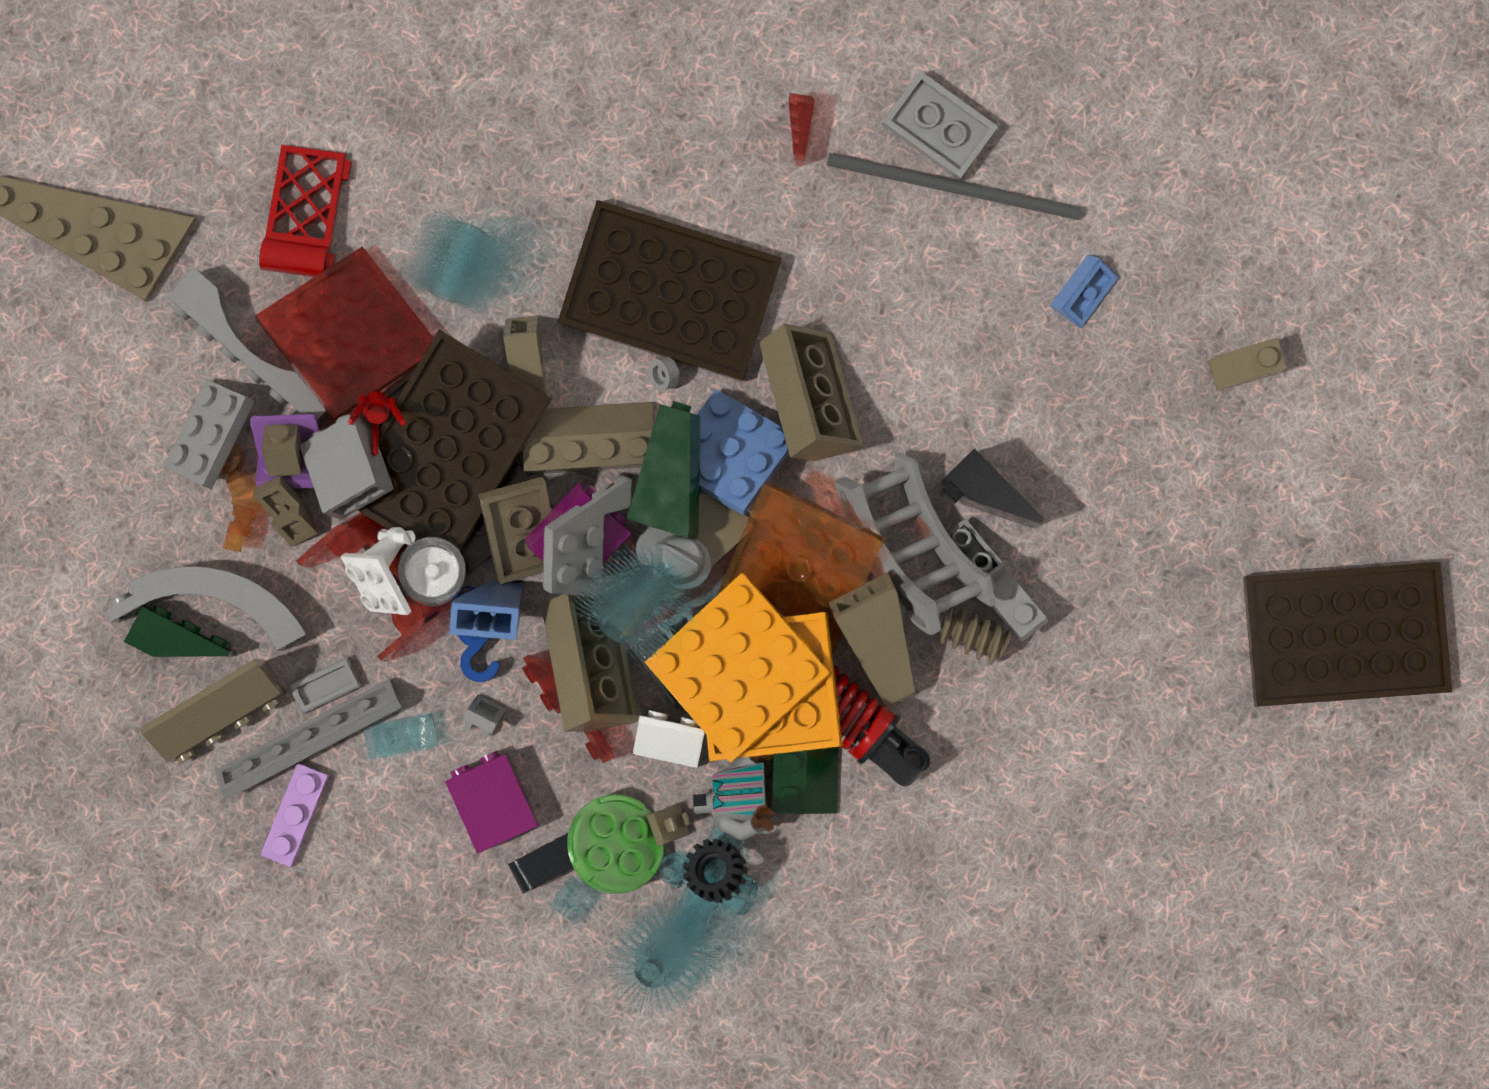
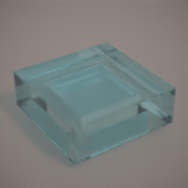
M568 878L550 904V907L574 924H577L595 896Z

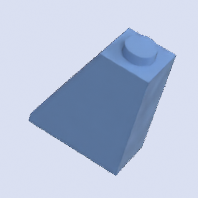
M489 581L452 600L449 634L516 640L521 617L523 583L507 582L499 584L498 581Z

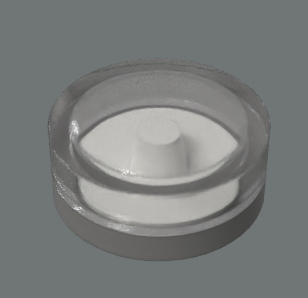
M427 537L413 542L403 552L399 561L398 575L401 587L411 600L424 606H440L450 602L459 594L465 581V562L462 554L452 543L438 537Z

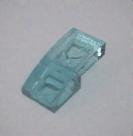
M433 714L363 728L369 760L439 746Z

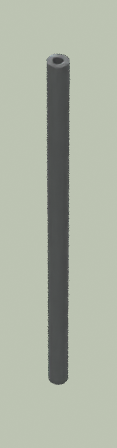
M829 153L827 166L1075 220H1079L1081 207L832 153Z

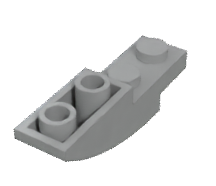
M966 518L947 532L965 556L991 576L995 585L993 592L996 602L991 607L1010 626L1022 642L1048 623L1047 617L1011 576L1004 563Z

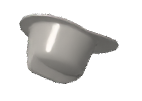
M654 527L646 528L639 536L636 544V555L640 564L650 573L679 589H692L701 585L708 577L711 570V556L707 548L699 540L682 537Z

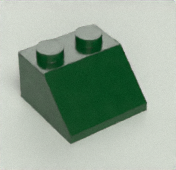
M822 748L773 754L771 809L775 813L837 814L839 748Z

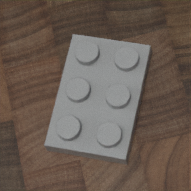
M919 71L882 121V125L959 181L998 129L996 124L922 71Z
M206 379L173 448L169 452L164 467L212 490L255 401Z

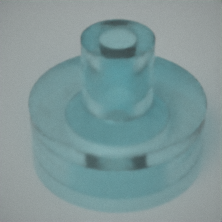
M680 853L664 856L659 864L660 878L673 888L682 887L683 883L687 882L683 877V873H687V870L683 868V863H689L690 859Z

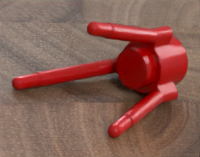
M375 391L366 396H359V403L348 419V424L353 425L363 411L365 419L371 423V453L373 456L378 455L379 424L388 419L390 410L402 426L407 424L404 416L396 406L395 398H388L384 393Z

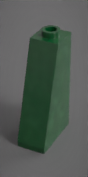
M672 401L671 407L662 404L659 406L627 519L682 537L697 539L699 533L700 416L690 413L692 406Z

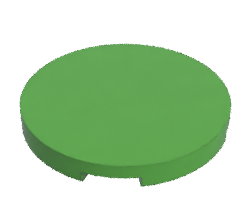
M609 794L590 801L575 815L568 832V854L574 870L590 887L608 894L628 893L642 887L657 873L663 860L665 844L657 846L646 816L651 814V812L645 807L644 803L631 796Z

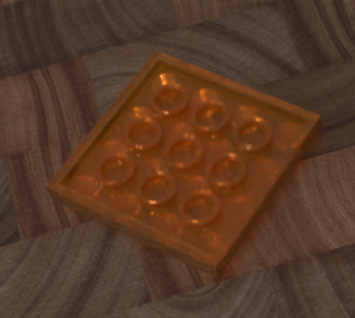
M767 480L761 488L717 595L741 573H745L782 617L827 612L831 651L833 654L838 647L843 632L834 618L829 603L866 584L886 538Z

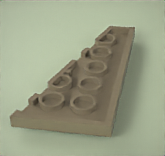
M0 176L1 217L146 302L197 220L195 217Z

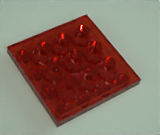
M363 246L262 310L255 317L258 324L334 422L357 406L359 396H366L371 392L381 391L416 367L434 338Z

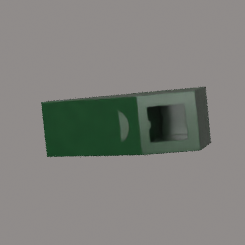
M154 605L153 609L141 608L124 640L125 643L152 657H234L236 653L228 649L230 642L212 634L210 639L199 634L201 627L187 620H183L180 624L170 619L172 612L158 605Z

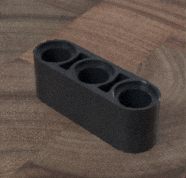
M568 833L508 864L522 893H526L573 868L567 848Z

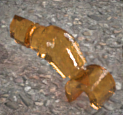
M234 443L231 449L233 459L220 472V475L228 477L225 482L232 497L231 505H234L232 515L235 516L234 522H229L223 548L241 552L244 537H251L253 527L250 526L251 520L255 521L256 514L261 512L262 506L253 498L254 488L257 487L255 480L247 470H243L246 464L245 451L240 445Z

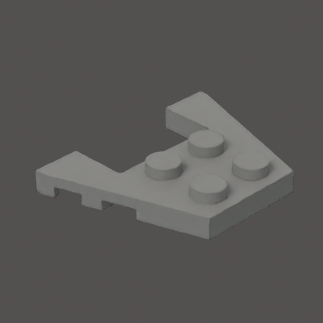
M623 475L613 480V486L607 490H598L592 494L591 501L582 507L574 506L544 527V590L552 594L627 599L628 571L618 567L602 572L603 528L605 514L630 507L632 479Z

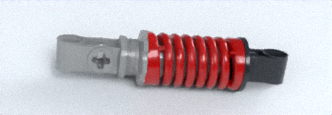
M833 665L841 737H845L842 742V748L849 750L848 752L860 765L870 759L897 784L901 786L913 784L930 766V757L927 751L918 746L896 727L901 718L898 714L895 715L884 705L878 706V700L875 697L868 699L869 694L865 689L858 691V683L856 681L849 682V676L846 673L839 675V667Z

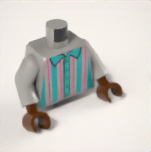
M773 754L740 758L721 772L712 775V793L693 795L695 814L713 813L716 829L739 840H746L757 833L769 834V831H772L774 828V823L769 819L774 817L776 813L768 807L767 776L764 763H761V758L770 760Z

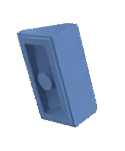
M1087 255L1050 306L1076 326L1082 328L1119 277L1100 258Z

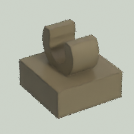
M679 803L646 815L657 846L689 835L687 825L691 823L687 812L682 813Z

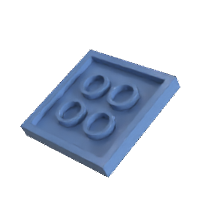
M715 389L697 413L700 416L699 490L744 516L786 459L789 451L781 426Z

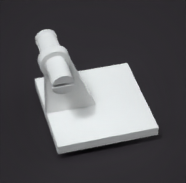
M392 527L389 530L382 529V532H378L379 542L363 554L344 553L340 556L346 566L345 572L347 576L357 586L361 594L360 600L371 612L408 615L412 612L389 566L403 544L411 545V542L414 543L415 534L413 531H404L401 527Z

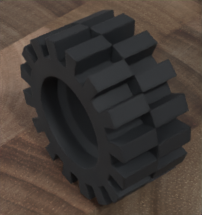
M708 839L703 840V846L699 844L693 846L696 850L694 854L688 852L686 855L690 859L689 863H683V868L687 870V873H683L684 880L689 882L686 885L690 890L694 891L693 893L706 901H714L716 903H723L722 899L729 901L733 899L731 895L733 892L738 895L742 891L738 888L739 884L745 885L746 879L743 878V874H748V868L743 865L746 863L745 858L740 855L741 853L725 841L722 842L719 839H713V842ZM714 859H722L726 865L725 876L719 882L709 883L704 875L707 864Z

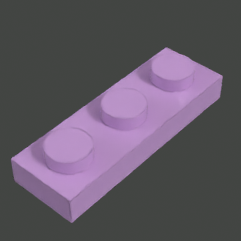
M297 763L260 854L261 856L293 867L329 778L328 774Z

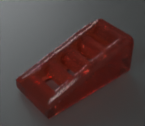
M789 93L788 106L794 162L796 166L802 167L805 161L815 99L812 96Z

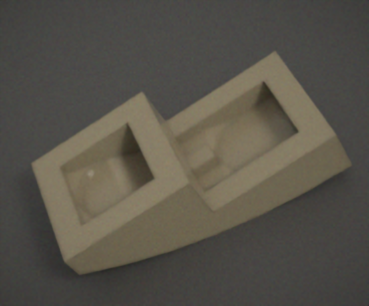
M278 476L254 488L253 498L273 517L272 527L291 547L318 534L319 529L309 511L282 476Z

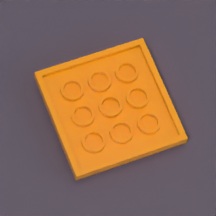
M741 573L645 661L646 665L730 763H734L832 674L745 573Z
M827 612L783 618L832 674L739 758L842 746ZM707 736L709 761L727 760Z

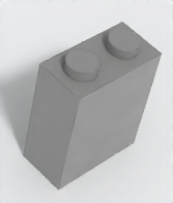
M351 414L341 416L336 420L335 424L325 430L313 433L310 439L299 445L322 513L341 520L394 489L379 447L377 456H373L371 453L370 422L358 417L353 425H349L348 419Z

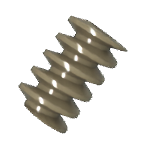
M954 607L949 608L941 627L940 643L944 644L949 638H952V649L954 650L961 643H964V654L966 655L973 648H976V659L980 660L987 653L989 654L988 664L992 665L998 658L1001 659L1013 630L1009 629L1002 635L1001 624L995 625L990 630L989 619H984L978 625L977 614L973 613L966 620V610L964 608H961L954 615Z

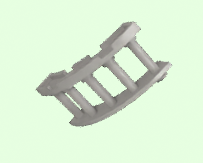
M899 452L894 455L897 471L863 486L847 477L834 482L846 521L853 520L859 534V538L854 540L872 574L877 578L888 572L897 591L899 601L908 610L906 617L931 636L941 631L940 613L972 597H977L990 607L995 605L993 592L995 585L991 576L970 561L945 530L928 497L922 481V469L917 460ZM902 483L910 505L874 520L868 507V497ZM916 516L926 538L893 553L889 551L880 532ZM934 549L945 564V567L912 581L898 566L909 559ZM952 577H955L964 586L935 601L923 593V591Z

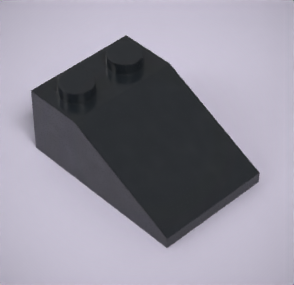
M975 448L941 481L945 486L942 491L955 504L960 501L963 505L1030 528L1037 526L1044 520Z

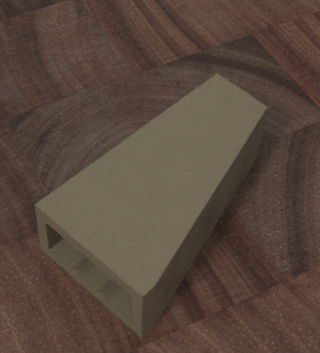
M701 491L699 494V533L697 540L707 548L711 556L712 569L755 529L756 525L746 515L742 516ZM654 574L650 576L646 584L650 589L647 592L649 598L658 607L664 604L667 609L690 590L674 587Z
M888 572L831 601L829 605L836 622L884 705L888 707L893 703L902 702L909 695L915 693L898 594Z

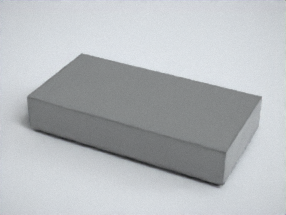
M346 657L288 686L301 714H305L362 687V684L349 657Z

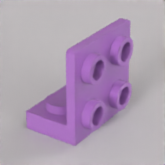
M315 414L251 417L250 425L258 453L255 479L257 487L278 477L268 476L262 453L265 425L298 424L303 443L310 439L313 433L320 431ZM304 458L301 475L282 476L292 489L314 488Z

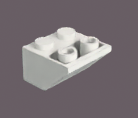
M648 710L647 716L640 715L633 754L698 768L705 732L693 719L681 717L680 723L668 721L669 714Z

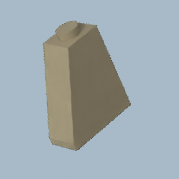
M538 315L506 319L503 337L509 372L547 395Z

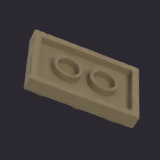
M543 477L480 493L479 499L499 584L543 573L544 562L528 549L525 540L528 534L551 512L546 482Z

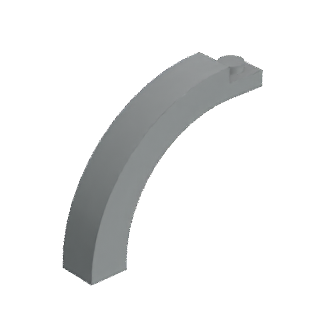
M176 567L143 575L128 582L133 592L132 596L129 592L118 596L111 601L113 606L105 610L111 622L119 623L139 612L142 607L151 606L162 600L184 595H204L227 601L250 615L267 633L278 651H283L311 636L303 621L278 595L249 578L214 568Z

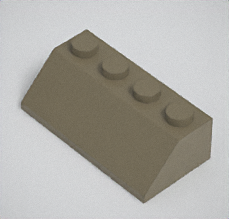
M784 323L760 341L763 360L790 458L817 461L863 448L832 334Z
M653 402L547 408L523 447L524 472L527 475L642 468L654 427Z
M561 594L541 604L564 731L590 732L638 722L639 718L616 599Z
M254 659L139 728V730L166 762L177 760L179 764H182L197 755L194 750L204 743H206L207 747H210L225 738L223 734L225 730L232 726L238 730L252 722L253 718L251 715L260 709L266 713L280 705L281 701L279 698L285 695L286 692L266 660Z

